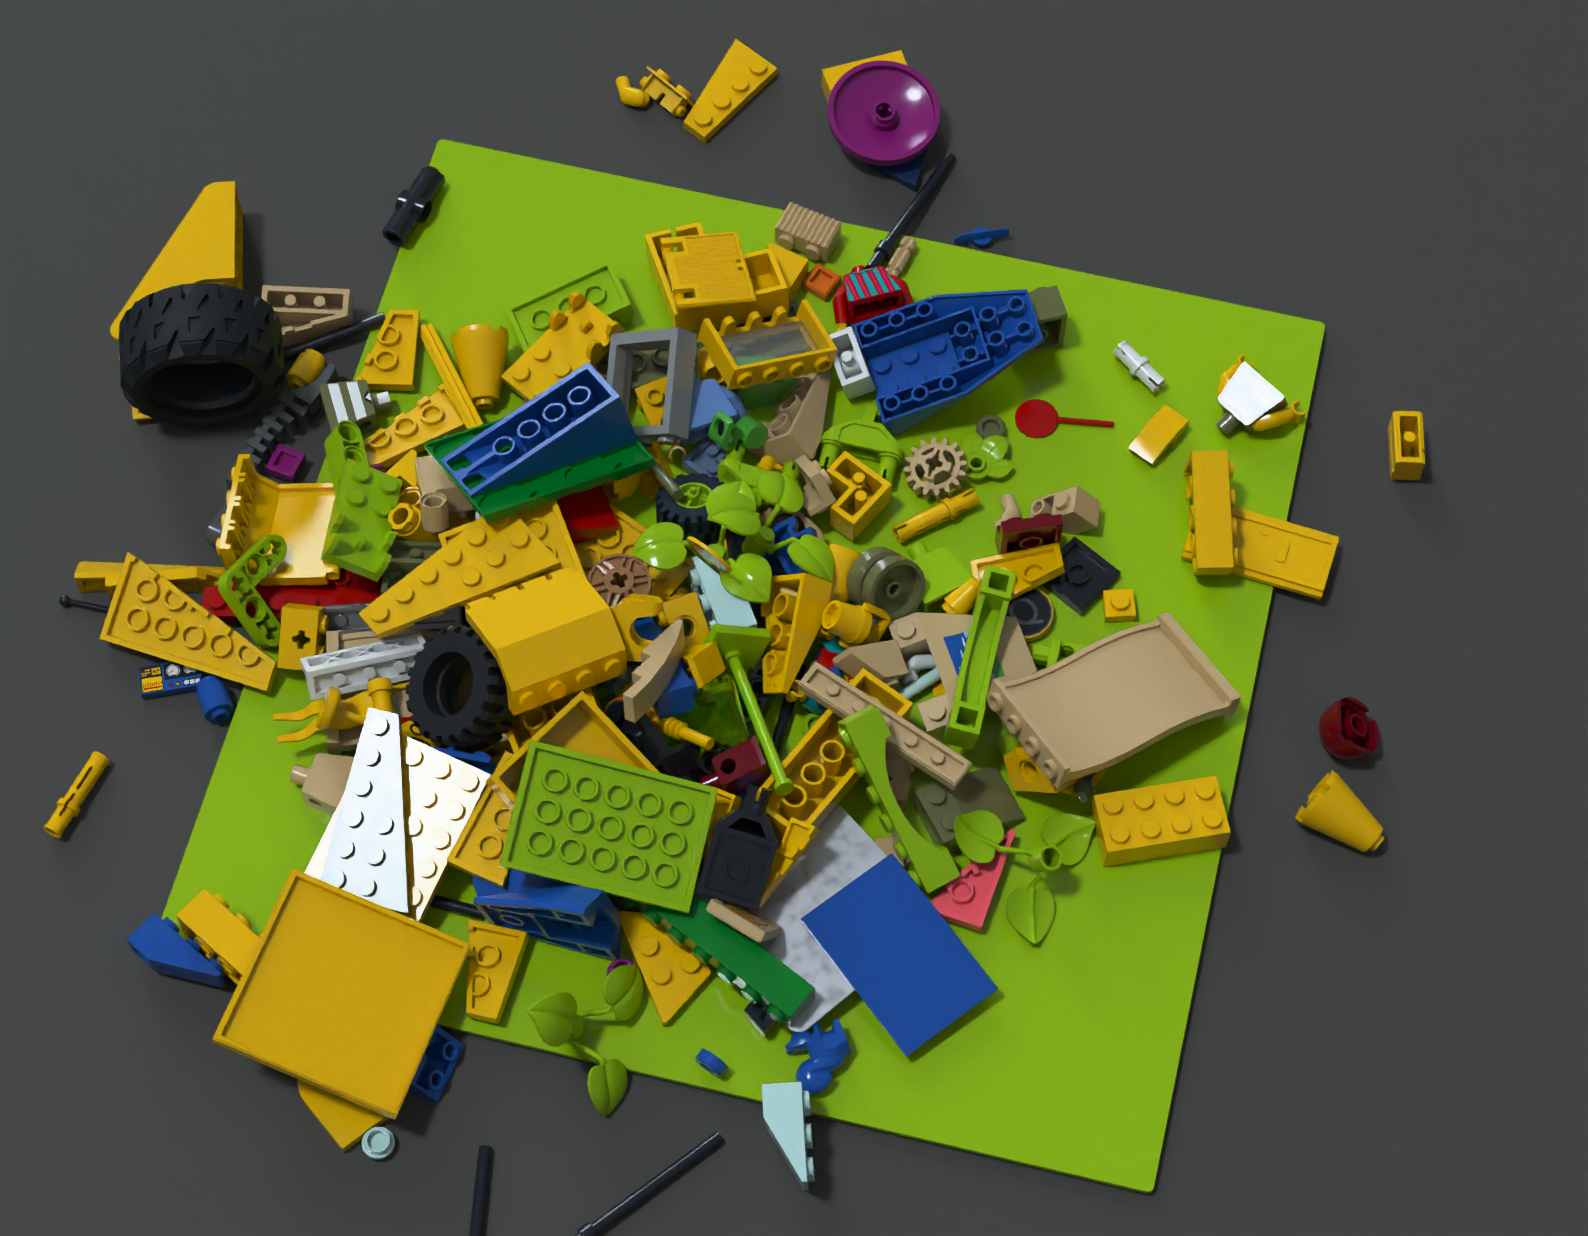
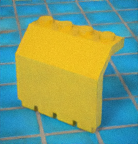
M238 454L236 466L232 467L231 490H228L226 493L227 510L221 517L222 534L216 541L217 554L222 557L225 567L229 569L260 538L277 534L285 540L287 545L286 556L258 584L262 586L328 585L329 580L339 579L341 567L321 560L335 500L333 483L278 484L257 473L250 454ZM270 544L271 549L267 553L262 554L263 556L273 554L271 551L273 548L272 544ZM250 559L248 570L252 575H255L257 573V564L253 559Z
M568 566L549 573V580L545 576H541L521 583V590L513 586L492 594V601L486 596L466 604V620L497 659L507 687L508 708L514 716L627 673L626 648L611 609L579 569L572 571Z

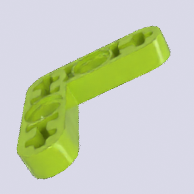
M277 534L260 538L221 575L218 581V590L255 644L261 648L277 646L280 641L281 624L255 589V586L286 556L287 545L285 540ZM270 544H272L273 548L271 551L273 554L263 556L262 554L267 553L271 549ZM250 559H253L257 564V573L255 575H252L248 570ZM232 580H235L236 584L234 585L235 591H233L231 588L234 584ZM248 602H252L255 606L256 612L253 618L246 612ZM267 629L270 630V633L268 634L269 639L266 638V635L268 633Z

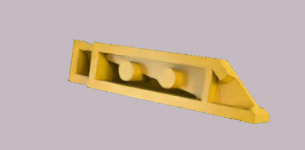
M79 562L74 573V579L79 591L107 590L110 600H112L124 563ZM147 564L185 593L204 591V588L218 585L219 578L226 571L225 567Z

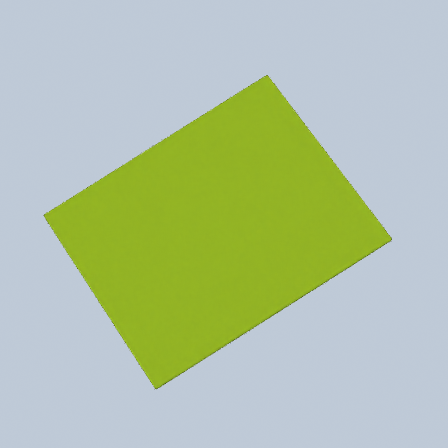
M441 139L437 142L429 166L438 169L444 175L445 182L432 201V210L428 219L424 223L419 222L407 243L400 246L376 315L384 312L385 317H387L390 309L419 310V330L423 324L428 325L431 323L434 325L461 379L462 376L451 344V333L454 332L457 335L459 334L458 328L473 324H491V330L498 331L499 326H503L509 333L505 372L524 354V350L504 307L610 259L634 310V317L628 324L621 323L617 318L612 320L621 324L625 333L673 328L647 260L645 235L670 229L671 236L676 237L675 227L701 222L705 234L737 231L743 254L767 249V244L771 243L780 246L775 241V227L785 210ZM841 222L840 240H838L827 262L821 259L811 260L803 252L796 249L789 250L809 259L808 274L819 263L842 276L841 283L826 302L802 289V286L791 302L798 301L800 306L801 300L807 299L829 335L835 333L839 326L835 324L832 301L838 288L844 285L843 276L851 273L855 266L862 265L866 267L874 255L875 247L881 240H885L890 232ZM902 235L894 246V252L900 247L899 244L904 237H909L917 242L916 250L913 255L909 256V262L902 274L898 276V278L907 283L914 303L934 295L1024 289L1031 292L1039 287L1048 288L1057 285L1068 313L1063 345L1024 355L967 397L894 436L904 453V459L895 471L891 488V501L853 542L830 525V507L825 512L812 516L803 507L799 511L818 526L828 546L830 543L837 544L861 554L872 547L884 546L912 561L907 551L910 546L921 541L929 552L940 546L946 547L972 574L970 561L998 555L995 543L996 530L994 522L1000 519V516L1004 513L1000 503V498L1003 495L1010 493L1014 495L1022 519L1030 518L1032 500L1074 486H1079L1100 501L1097 528L1078 534L1062 533L1060 550L1075 536L1121 572L1120 577L1107 590L1133 589L1136 619L1131 622H1105L1102 596L1080 616L1040 585L1036 588L1042 590L1049 597L1053 605V621L1049 631L1042 638L1027 643L1031 656L1034 644L1051 646L1052 639L1062 640L1061 643L1070 642L1091 645L1119 631L1154 622L1157 620L1158 615L1169 612L1240 694L1241 699L1233 717L1223 721L1219 716L1193 724L1110 766L1096 785V793L1091 792L1086 803L1080 802L1078 797L1061 792L1013 791L1003 755L997 746V736L1002 730L1001 718L991 709L984 714L980 734L973 750L943 743V739L939 742L972 762L968 772L994 766L998 768L1025 816V820L1004 829V834L1009 832L1010 829L1016 831L1011 846L1013 848L1034 849L1046 846L1041 839L1040 830L1044 822L1054 815L1075 814L1092 820L1090 809L1093 795L1215 775L1228 818L1274 586L1231 573L1230 575H1193L1192 562L1181 559L1190 531L1188 525L1189 506L1193 505L1192 500H1186L1185 489L1188 477H1184L1183 467L1191 451L1228 450V460H1233L1234 465L1233 478H1229L1230 489L1235 490V507L1287 521L1325 331L1324 323ZM673 247V252H678L677 247ZM894 252L888 260L882 262L880 267H883L884 269L888 268L887 264L892 258ZM848 322L847 327L852 326V329L855 333L853 325H850V322ZM382 325L370 330L353 381L357 375H360L365 365L364 361L368 353H371ZM420 335L418 336L414 390H369L371 395L388 391L392 408L376 412L379 427L372 432L362 435L363 441L380 428H388L394 423L395 417L402 412L404 414L410 412L417 406V401L424 396H432L438 391L437 387L444 383ZM1126 340L1141 357L1146 356L1150 361L1149 364L1167 380L1164 386L1158 385L1161 388L1159 391L1152 393L1137 376L1133 377L1129 373L1130 369L1112 354L1115 347L1118 350L1121 349L1118 346L1119 343ZM1239 355H1244V361L1247 364L1253 361V369L1286 398L1288 408L1293 401L1297 400L1300 402V405L1296 411L1303 412L1306 410L1307 413L1300 423L1288 422L1260 432L1255 430L1249 433L1239 424L1227 436L1215 425L1226 413L1217 401L1221 374L1237 362ZM834 363L832 364L822 434L831 427L856 417L863 419L867 403L877 405L875 391L848 400ZM502 381L499 401L494 403L492 408L476 409L483 423L486 424L506 417L524 405V402L518 393ZM789 388L783 389L779 403H782L791 396L792 393ZM636 393L631 394L629 397L628 417L632 427L650 426L644 411H640L637 406L636 400L638 397ZM1040 399L1053 405L1058 412V417L1113 421L1115 425L1113 427L1058 423L1057 428L1051 435L1044 438H1031L1019 431L1015 423V414L1017 408L1022 403L1028 400ZM1166 404L1190 422L1174 444H1170L1156 464L1152 466L1131 452L1128 447L1152 417ZM776 405L748 410L746 413L753 416L760 423L769 424L776 415L773 411ZM878 409V417H877V421H876V422H880V423L883 424L882 419H881V415H880V412H879V409ZM986 415H995L1001 418L1006 427L1004 437L1008 440V450L1004 459L1013 464L1014 469L1012 472L1001 479L986 477L978 482L968 479L967 481H959L962 489L958 491L953 488L951 490L952 497L972 488L978 496L979 505L957 515V518L953 521L947 520L900 544L893 534L892 527L941 503L937 501L935 495H931L929 500H925L923 492L918 496L915 495L913 487L908 486L906 481L908 477L905 476L903 468L908 466L905 457L914 456L911 448H922L921 440H924L928 445L931 444L932 437H936L938 443H941L945 437L948 438L950 446L955 442L958 443L959 451H961L964 438L970 432L976 431V424L980 418ZM703 440L684 445L683 441H681L680 447L685 450L687 455ZM660 444L675 478L680 474L689 475V472L682 467L681 450L675 449L672 451L673 462H671L667 456L671 445ZM818 445L816 455L811 462L814 460L819 462L822 451L820 445ZM745 447L746 451L742 462L757 467L761 457L750 454L747 450L748 448ZM426 450L417 453L418 457L430 456ZM327 455L316 483H333ZM949 456V462L955 466V461ZM855 457L877 473L880 462ZM395 464L385 468V472H387ZM971 464V466L974 468H979L981 466L979 464ZM917 472L919 479L924 482V477L920 472ZM802 473L799 477L801 488L807 485ZM640 485L636 493L630 498L611 503L646 529L657 523L656 498L649 501L646 500ZM946 493L942 494L941 500L946 497L949 498ZM833 494V496L835 497V499H836V501H837V500L839 499V497H837L836 495ZM687 550L686 557L692 560V557L695 555L691 550ZM689 579L682 588L687 589L690 593L689 584L692 583ZM919 607L913 613L920 612ZM974 607L972 608L969 615L973 614ZM943 608L935 612L948 614ZM655 617L653 620L656 623V625L659 626L657 618ZM683 619L685 637L690 633L691 625L687 620ZM267 629L268 633L266 635V638L269 639L268 634L270 633V630ZM322 637V646H326V637ZM815 637L802 663L806 666L803 677L807 673L821 641L825 642L826 637ZM310 638L304 639V644L310 641ZM279 645L269 648L259 647L278 662ZM767 648L765 649V651H764V653L762 654L761 658L763 657L764 654L767 653ZM1035 664L1037 671L1046 668V666ZM278 668L270 692L244 684L161 918L164 920L168 917L180 930L178 934L184 940L186 938L176 915L203 889L207 890L212 896L215 893L219 894L228 903V910L234 916L240 913L251 924L250 930L257 936L262 933L292 869L294 868L305 873L332 819V816L307 805L301 793L303 786L290 782V773L295 764L310 768L316 754H328L327 729L320 730L303 741L277 743L276 737L301 731L313 719L318 717L317 714L304 721L297 722L273 720V714L296 712L304 709L311 702L316 701L309 698L306 676L302 670ZM922 669L917 674L918 678L922 677L923 675H925L933 669ZM714 678L709 682L722 685L734 702L740 693L734 679ZM902 678L898 680L899 685L892 689L898 692L906 687L902 683ZM601 684L597 686L596 689L604 688L606 686L604 684ZM931 685L908 699L913 703L908 722L927 733L917 704L934 698ZM762 692L754 693L757 698L765 696ZM785 694L777 696L764 718L771 738L773 737ZM616 697L599 701L603 713L607 704ZM694 697L695 710L677 714L675 719L687 723L690 729L712 738L725 715L717 704L700 702ZM799 700L795 702L779 757L781 763L803 738L802 721L806 715L811 713V711L799 704ZM741 716L737 718V720L740 722H747L750 720V718L746 716ZM662 734L670 748L686 741L684 739L679 741ZM733 741L722 743L726 747H732L736 744ZM700 747L699 759L705 750ZM460 749L463 752L470 754H474L475 751H481L474 749L473 751ZM356 750L342 751L341 756L355 757ZM713 765L707 767L708 771H715ZM914 769V772H910V779L913 784L909 792L906 808L901 809V811L913 828L926 841L935 846L914 809L913 802L915 790L937 780L921 769ZM864 776L860 777L839 804L873 841L879 838L893 837L891 832L887 833L879 820V816L882 813L878 805H873L865 791L868 784ZM1094 829L1088 850L1081 861L1074 865H1061L1056 870L1047 871V877L1043 878L1035 887V890L1040 888L1047 889L1051 893L1055 904L1054 917L1050 928L1043 939L1037 944L1027 941L1011 926L1006 916V903L1014 890L1019 888L1029 890V884L1038 875V872H1035L1030 867L1029 856L1009 853L981 932L946 921L998 989L907 1057L857 992L854 991L817 1022L821 1030L827 1032L832 1029L834 1019L838 1018L851 1053L847 1055L840 1068L831 1072L833 1080L829 1083V1088L818 1094L809 1093L811 1115L1145 1194L1151 1193L1155 1185L1221 848L1104 867ZM961 850L950 854L959 873L972 862L964 856ZM449 865L435 895L473 904L477 895L471 875ZM945 885L928 894L923 893L931 902L944 890ZM430 906L421 922L468 943V919L490 924L483 915L481 919ZM637 907V911H636V912H641V913H643V911H641V910ZM621 931L619 959L625 958L635 963ZM529 938L500 1023L495 1024L469 1018L466 1013L467 976L469 970V959L466 957L437 1025L442 1028L599 1064L595 1058L566 1042L558 1047L547 1045L541 1039L526 1009L541 998L555 992L570 993L577 1002V1011L582 1012L607 1007L609 1004L606 1003L603 995L604 982L607 977V969L615 960L587 955ZM707 963L711 971L709 979L701 988L694 992L692 998L677 1011L667 1025L662 1026L643 982L642 1000L633 1016L626 1020H618L612 1011L608 1014L583 1017L584 1030L580 1036L576 1037V1040L603 1056L606 1062L610 1059L620 1060L625 1066L626 1071L763 1103L762 1084L797 1082V1069L803 1062L810 1059L807 1051L787 1054L785 1046L790 1042L793 1031L784 1022L781 1024L776 1022L768 1031V1034L763 1037L751 1024L744 1011L750 1001L741 993L742 989L734 982L728 984L717 975V969ZM813 1026L809 1028L810 1033H813ZM702 1048L716 1055L728 1066L722 1077L712 1075L696 1062L695 1057Z

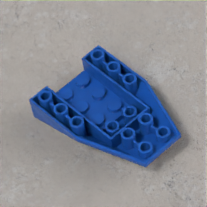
M1027 289L934 295L853 325L860 350L866 360L877 395L875 399L882 422L893 437L967 397L1044 342Z

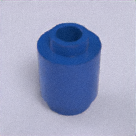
M214 675L207 676L198 681L196 684V696L204 718L214 723H222L228 720L234 711V706L225 683L218 676Z

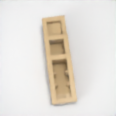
M677 619L641 651L642 664L632 672L633 685L623 693L626 720L636 723L654 705L672 679L685 647L682 620Z

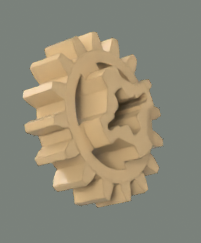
M932 437L931 444L928 445L924 440H921L922 448L912 447L911 451L914 456L905 457L908 466L903 468L905 476L908 477L906 479L908 486L913 487V491L917 496L923 492L925 500H929L931 495H935L937 501H940L944 493L951 498V490L953 488L958 491L962 489L959 481H967L968 479L964 472L969 470L968 462L965 461L967 458L964 450L959 451L960 448L956 442L950 446L948 438L945 437L941 443L937 442L936 437ZM949 456L955 461V466L949 462ZM917 472H920L924 477V482L919 479Z

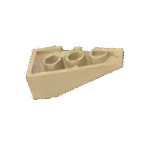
M832 367L830 370L821 373L816 372L798 377L797 387L789 388L792 393L791 396L782 403H778L773 409L776 415L769 424L762 423L768 429L767 441L760 448L747 449L750 454L761 458L769 455L777 463L783 465L787 461H794L803 454L810 461L815 457L816 449L822 439Z

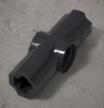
M432 166L423 167L409 190L404 189L399 194L395 205V212L382 231L383 237L391 244L398 247L405 245L419 222L424 223L428 219L432 210V201L445 182L444 175L438 169Z

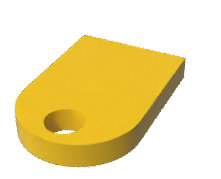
M298 1079V1090L304 1104L344 1153L361 1141L369 1129L379 1127L389 1119V1117Z

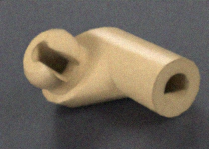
M1011 493L1005 494L1000 498L1004 513L1000 516V519L994 522L995 530L998 525H1001L1002 521L1013 517L1021 518L1020 510L1014 495Z

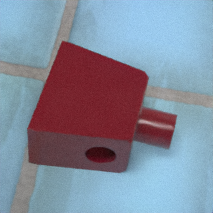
M753 736L713 757L711 762L715 771L701 777L700 781L701 784L724 789L726 792L740 796L747 792L748 784L757 785L760 788L772 773L760 742L756 736Z

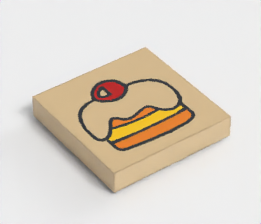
M717 898L711 899L706 907L708 913L758 943L777 938L782 930L781 926L751 908Z

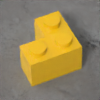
M844 451L826 470L833 483L829 488L834 495L839 497L830 507V525L853 542L890 503L892 484L850 453Z

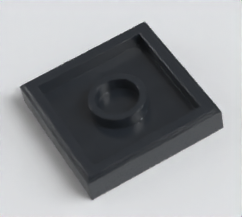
M1074 536L1061 549L1065 573L1042 584V586L1082 616L1102 596L1103 590H1107L1120 577L1121 572Z

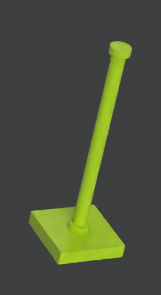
M713 624L704 643L716 642L726 668L716 678L734 679L736 681L775 780V792L780 796L788 795L794 790L793 782L786 776L748 680L772 638L769 629Z

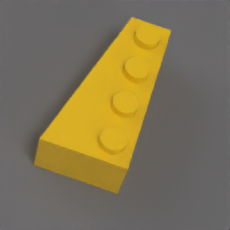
M1228 450L1191 451L1183 470L1184 477H1188L1185 489L1186 500H1192L1193 504L1189 506L1188 513L1189 528L1195 529V534H1191L1190 537L1193 575H1230L1234 566L1238 565V549L1233 547L1232 536H1236L1237 522L1236 518H1231V507L1235 506V490L1230 489L1229 478H1233L1234 474L1233 460H1228Z

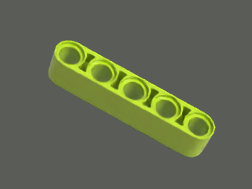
M348 420L339 422L324 442L335 496L342 467L347 458L369 466L361 431L355 423Z

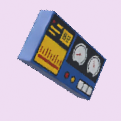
M175 662L138 667L140 690L143 699L196 691L197 682L203 679L202 671Z

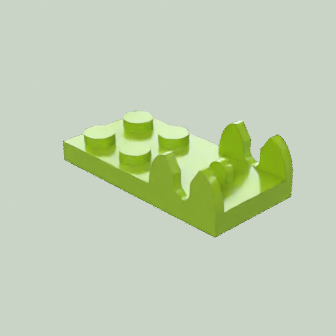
M610 259L504 307L524 353L550 328L549 318L554 310H560L563 313L568 310V300L570 294L574 291L584 295L590 303L609 318H617L621 323L625 324L632 321L634 310Z
M347 458L342 467L321 560L377 582L386 570L392 557L387 552L392 546L397 533L392 531V525L388 523V515L398 504L403 480Z

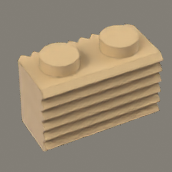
M789 202L775 227V241L781 247L787 250L796 249L801 251L811 260L821 259L827 262L841 237L840 221H836L834 218L831 219L829 216L826 217L824 214L820 215L818 212L815 213L813 210L810 211L808 208L793 202Z

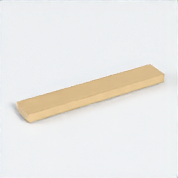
M816 661L798 683V690L843 719L869 705L877 706L892 734L886 738V747L953 791L972 766V762Z

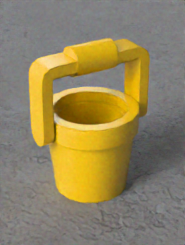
M838 600L831 601L825 607L821 618L823 628L840 637L838 644L846 649L859 646L865 638L866 641L863 645L879 642L891 621L890 616L885 610L867 602L860 606ZM871 613L881 617L872 630Z

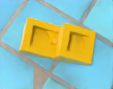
M1165 404L1146 424L1128 448L1131 452L1154 466L1170 444H1174L1190 421Z

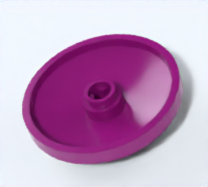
M871 61L850 69L836 82L829 97L827 118L834 139L849 155L868 164L892 166L913 160L930 146L939 126L940 104L934 88L918 71L898 62Z

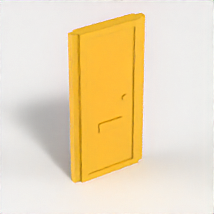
M1231 507V518H1236L1237 522L1236 536H1232L1233 547L1238 549V565L1234 566L1231 574L1321 600L1339 537L1239 507ZM1190 529L1181 559L1192 562L1190 537L1191 534H1195V529Z

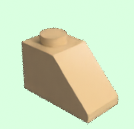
M896 639L849 647L832 659L835 666L852 678H855L864 668L891 688L899 685L898 680L909 673Z

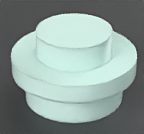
M373 1127L362 1138L364 1153L369 1158L375 1160L388 1157L395 1146L393 1134L384 1127Z

